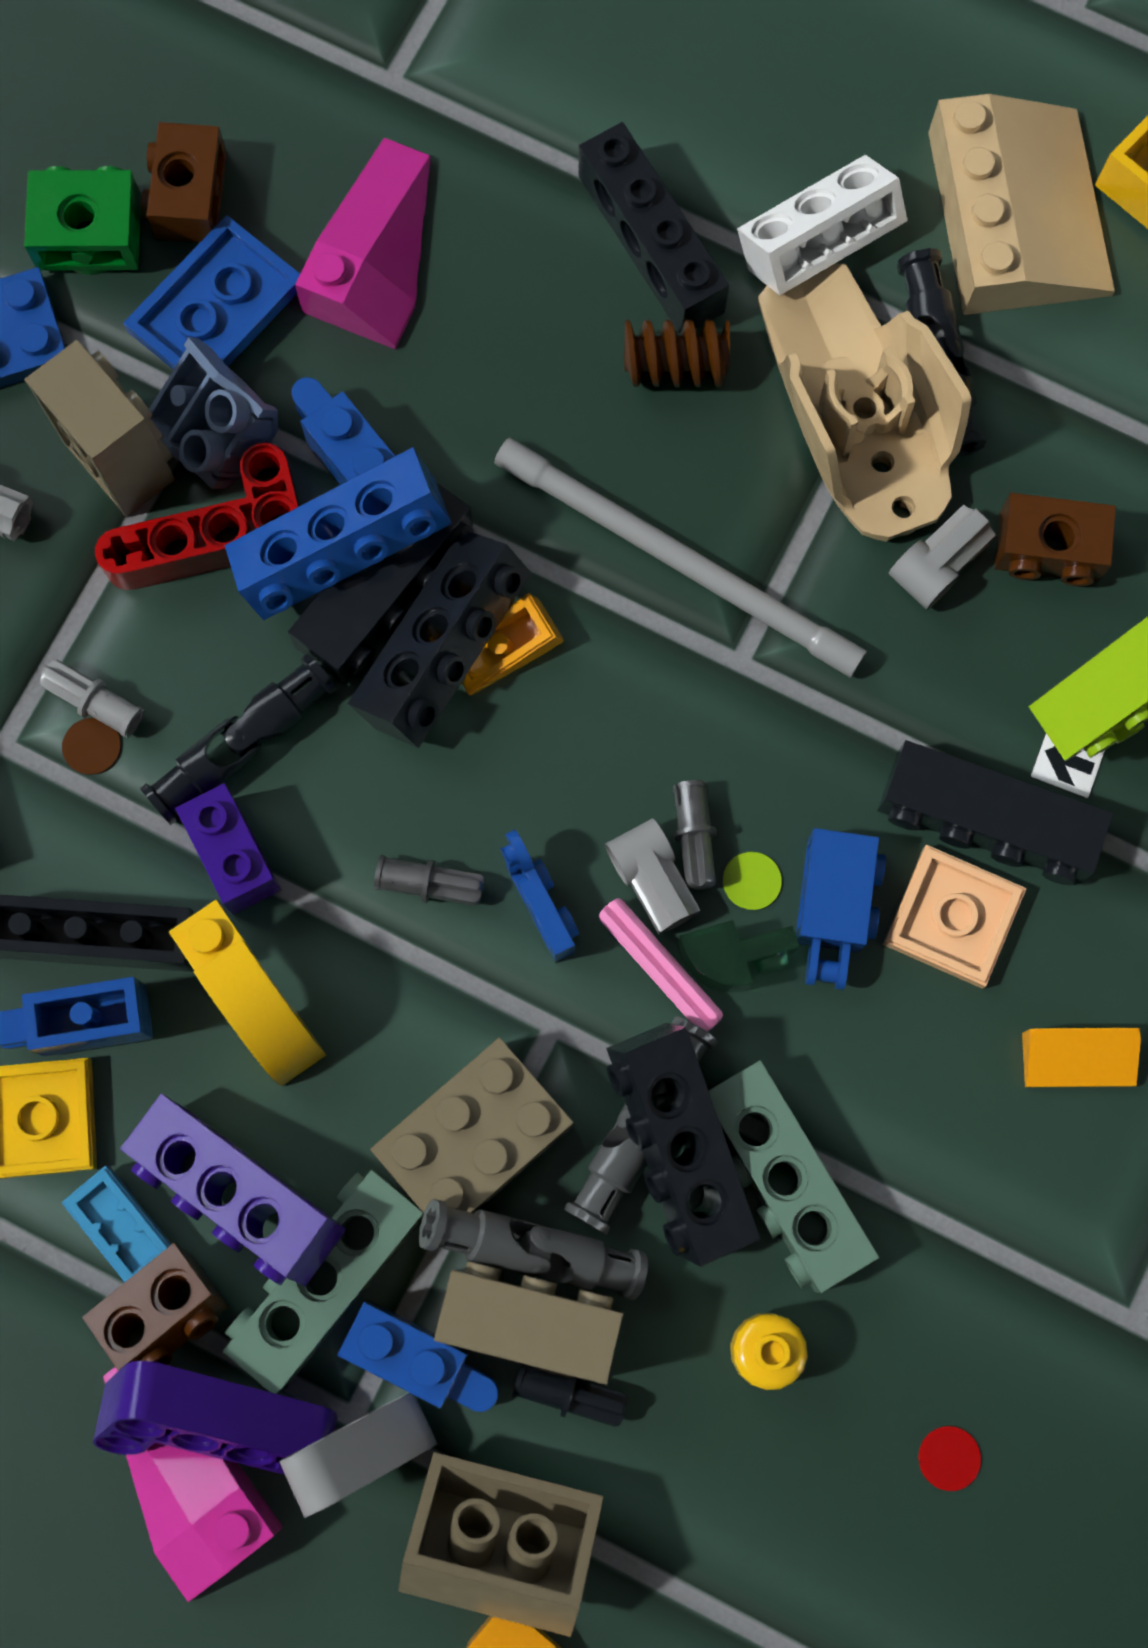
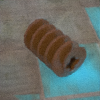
M625 320L624 371L629 373L633 387H639L644 372H649L654 387H660L665 372H670L675 387L681 386L686 372L691 373L695 387H701L706 372H711L716 387L722 386L726 373L729 370V320L726 321L721 335H718L713 320H706L700 335L697 334L692 320H685L680 335L676 334L671 320L664 321L659 335H656L650 320L643 321L638 335H635L630 320Z

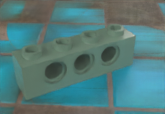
M761 1060L709 1090L726 1143L733 1154L732 1160L742 1188L745 1189L751 1185L762 1203L761 1206L755 1209L759 1220L772 1239L781 1235L791 1252V1255L784 1260L798 1285L804 1288L810 1284L815 1293H822L877 1260L879 1256ZM755 1115L766 1123L768 1137L763 1145L751 1146L742 1140L739 1134V1124L743 1117ZM777 1163L790 1166L796 1173V1187L787 1196L774 1192L768 1182L769 1171ZM807 1212H814L821 1216L826 1225V1234L823 1240L816 1245L805 1243L798 1233V1222Z
M370 1170L365 1178L361 1174L356 1173L336 1198L343 1205L332 1218L346 1228L349 1221L353 1218L363 1216L372 1223L374 1237L366 1248L356 1250L348 1245L344 1232L324 1260L330 1263L336 1270L337 1282L334 1289L326 1295L316 1293L309 1283L305 1287L286 1278L284 1283L279 1285L268 1279L263 1286V1289L269 1293L267 1298L255 1312L249 1307L245 1308L226 1331V1335L232 1340L222 1352L271 1393L279 1395L286 1390L423 1219L424 1213L374 1170ZM283 1306L292 1308L300 1319L299 1331L290 1340L278 1337L272 1328L273 1315Z

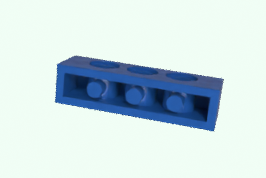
M414 447L228 543L225 545V549L238 592L263 620H266L312 595L332 587L343 579L382 561L384 558L409 545L427 538L431 534L452 524L435 478Z

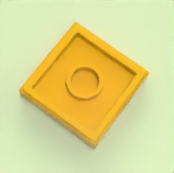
M77 1058L0 1066V1179L98 1170L92 1059Z

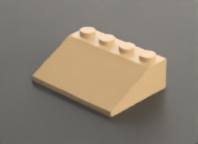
M993 94L939 100L928 134L963 315L1113 296L1115 290L1077 109Z

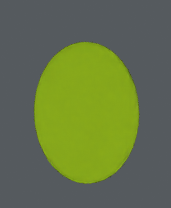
M745 852L739 854L728 863L724 870L723 887L725 893L735 905L743 909L758 910L765 908L777 898L781 890L782 878L778 866L771 858L762 853Z

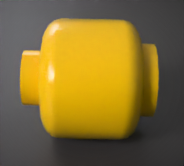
M774 1313L755 1314L745 1319L735 1330L730 1345L731 1360L737 1373L752 1386L764 1390H779L794 1383L804 1371L808 1357L806 1340L800 1328L790 1319Z

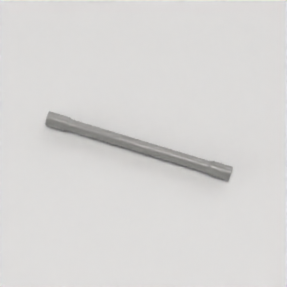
M507 438L500 447L494 464L528 485L542 489L805 647L811 655L849 678L852 677L867 652L865 649L830 628L816 624L554 467L548 459L513 438Z

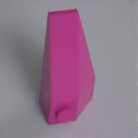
M387 138L382 140L317 239L295 284L304 314L396 350L416 307L418 270L422 252L423 220L426 212L431 162L430 155Z

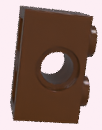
M158 122L156 142H149L147 147L148 172L152 174L150 188H143L141 194V215L144 220L149 221L156 240L200 243L219 223L227 150L219 126ZM181 180H191L190 183H188L185 186H174L177 182Z
M1010 492L999 513L994 570L1009 571L1011 577L1022 580L1049 576L1061 578L1064 584L1071 586H1088L1093 584V582L1098 583L1112 563L1116 506ZM1052 535L1059 538L1064 544L1065 550L1056 551L1051 549L1045 543L1043 536Z

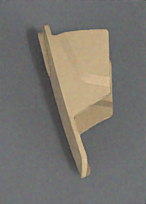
M835 263L780 296L767 285L758 296V302L771 347L804 438L818 471L838 507L862 535L885 542L899 536L909 535L915 530L933 523L936 524L952 497L949 465L960 452L969 418L971 395L929 327L915 319L909 311L897 314L891 321L881 326L846 264ZM879 462L884 463L890 471L878 472L872 465ZM896 501H898L900 507L908 510L910 513L909 517L901 518L894 514L893 507Z

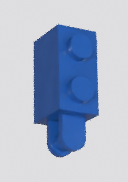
M305 377L295 382L292 387V398L297 413L302 418L300 423L307 445L339 485L395 457L343 391L332 398L320 382L314 378Z
M814 828L809 835L795 935V944L809 946L805 985L814 986L816 980L835 983V989L844 990L848 975L850 952L859 953L866 946L867 939L875 940L879 925L880 909L879 907L871 906L873 886L881 887L886 866V855L877 853L879 837ZM820 947L838 950L837 961L819 959Z
M135 977L21 994L23 1008L0 1011V1047L5 1049L27 1047L28 1051L44 1057L153 1039L147 985Z
M372 1301L363 1302L337 1356L440 1409L445 1404L447 1398H450L473 1411L484 1412L494 1406L499 1395V1387L494 1378L465 1363L470 1351L434 1341L435 1333Z

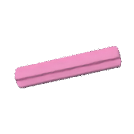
M617 898L611 901L601 910L599 919L602 924L691 1023L708 1032L721 1021L723 1013L720 1008L622 899Z

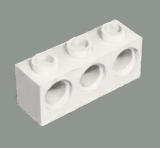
M864 155L742 225L737 230L748 270L780 296L907 222L899 177L867 155Z

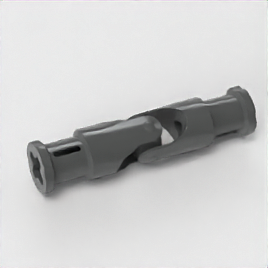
M675 1016L671 1023L686 1027L698 1063L707 1048L713 1049L717 1043L716 1038L710 1033L681 1017ZM664 1079L659 1080L651 1092V1099L656 1096V1106L660 1105L667 1096V1084ZM626 1103L619 1113L614 1128L609 1131L588 1166L591 1174L575 1202H568L564 1208L566 1212L607 1235L611 1228L607 1222L623 1194L632 1192L647 1165L643 1150L639 1151L629 1137L626 1119L630 1118Z
M432 1199L428 1203L419 1230V1244L425 1250L435 1251L438 1247L465 1254V1258L470 1262L542 1277L549 1281L590 1290L595 1286L619 1291L620 1296L635 1300L642 1292L648 1273L647 1254L643 1251L630 1249L628 1252L605 1247L604 1243L597 1238L541 1226L482 1209L477 1210L474 1214L447 1207L446 1202L438 1199Z

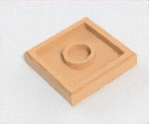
M925 845L882 945L983 989L989 981L1026 888L929 845Z

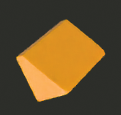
M1034 1028L1022 1033L1025 1088L1137 1086L1141 1044L1140 1028Z

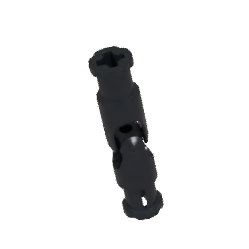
M926 248L912 251L898 260L897 270L898 274L905 277L909 294V299L906 302L907 311L915 319L927 325L935 337L941 328L943 329L944 337L936 338V340L970 392L971 406L960 452L956 457L966 456L984 448L986 438L984 433L978 431L973 411L977 401L969 368L965 364L964 347L951 292L948 289H944L939 269L943 260L941 251L934 248Z
M306 653L301 658L302 664L278 684L270 682L254 695L239 720H237L239 718L237 715L225 719L175 759L176 766L152 785L145 783L139 788L170 825L177 821L176 807L220 786L258 754L262 745L257 743L284 734L303 719L301 713L325 693L332 695L337 691V687L310 654ZM310 681V683L301 691H299L296 695H292L302 686H304L307 682ZM219 734L224 737L229 749L241 757L234 764L222 767L209 761L207 750L212 740Z

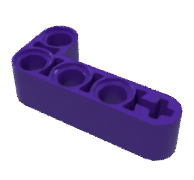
M135 1361L124 1365L106 1382L93 1444L97 1448L109 1453L135 1455L144 1452L154 1443H159L285 1475L279 1461L336 1431L338 1416L336 1412L329 1408L161 1363Z

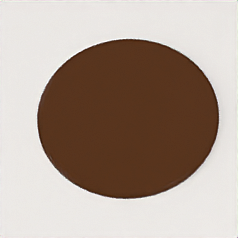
M95 718L82 719L73 724L63 738L62 752L64 759L72 769L79 773L90 775L101 773L111 767L116 761L120 752V737L116 730Z

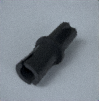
M521 1363L512 1397L515 1398L520 1397L561 1410V1417H566L568 1412L613 1427L620 1426L628 1403V1396L625 1393L586 1382L574 1376L570 1377Z

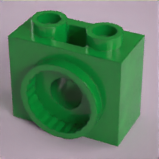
M52 166L46 170H28L24 247L35 268L39 267L41 271L72 270L84 275H96L108 270H139L141 193L132 170H123L115 166H102L97 170H71L62 166ZM82 222H92L84 229H75Z

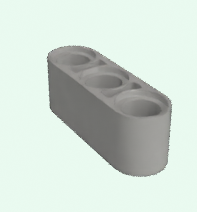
M407 1393L279 1462L305 1518L338 1502L431 1449L438 1443L416 1396Z

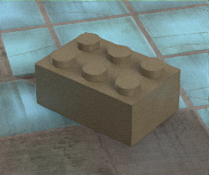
M75 340L24 380L64 445L120 511L128 517L175 480L167 464L173 456L160 440L163 436L150 419L153 415L142 399L133 390L126 393L121 384L116 380L119 378V375L99 350L90 355L81 343Z
M499 1037L370 1150L423 1213L432 1199H438L446 1202L447 1207L475 1214L477 1210L484 1206L573 1127V1121Z
M467 1261L465 1271L451 1270L434 1341L607 1384L623 1316L621 1311L612 1309L614 1298L579 1289L577 1300L556 1295L557 1283L523 1275L521 1285L501 1281L503 1269Z
M433 1452L403 1559L398 1591L571 1637L580 1609L604 1496Z

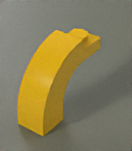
M214 900L169 931L194 969V974L258 1063L280 1087L326 1056V1053L301 1016L275 985L217 900Z

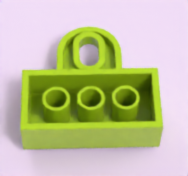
M1148 616L1028 706L1065 761L1083 751L1087 753L1089 758H1092L1113 744L1122 743L1145 727L1143 723L1148 720Z

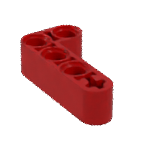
M257 443L243 453L240 460V472L246 493L245 498L114 528L105 532L97 541L95 557L109 581L117 588L136 590L231 567L225 545L267 524L273 517L284 515L300 506L294 479L283 451L270 443ZM265 468L279 470L276 477L272 480L261 482L255 479L257 474ZM230 527L239 529L238 535L233 540L224 543L215 541L217 534L221 530ZM175 540L188 541L182 552L176 555L164 554L166 546L170 542ZM149 547L151 553L154 556V559L148 560L150 556L146 551V548ZM128 554L126 556L127 564L119 566L122 564V555Z

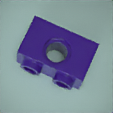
M225 783L175 808L223 905L233 915L281 891L235 797Z

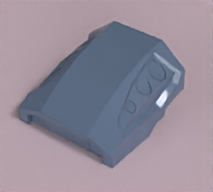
M188 337L184 344L185 352L149 408L153 415L150 419L163 436L160 440L170 451L171 455L181 461L187 470L195 472L211 489H226L242 477L240 460L243 453L257 443H270L278 432V411L274 406L264 403L237 374L224 364L211 347L199 338Z

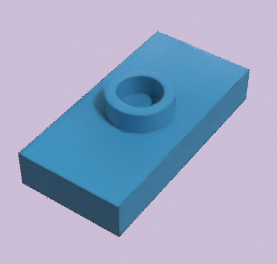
M105 1165L61 1202L124 1282L172 1244L110 1166Z

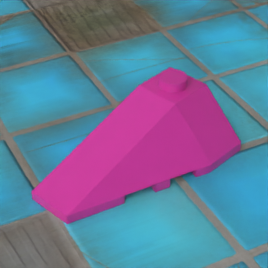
M116 1367L103 1376L105 1384L118 1372ZM154 1443L140 1454L126 1455L154 1554L188 1602L227 1574L283 1528V1525L239 1463L159 1443Z

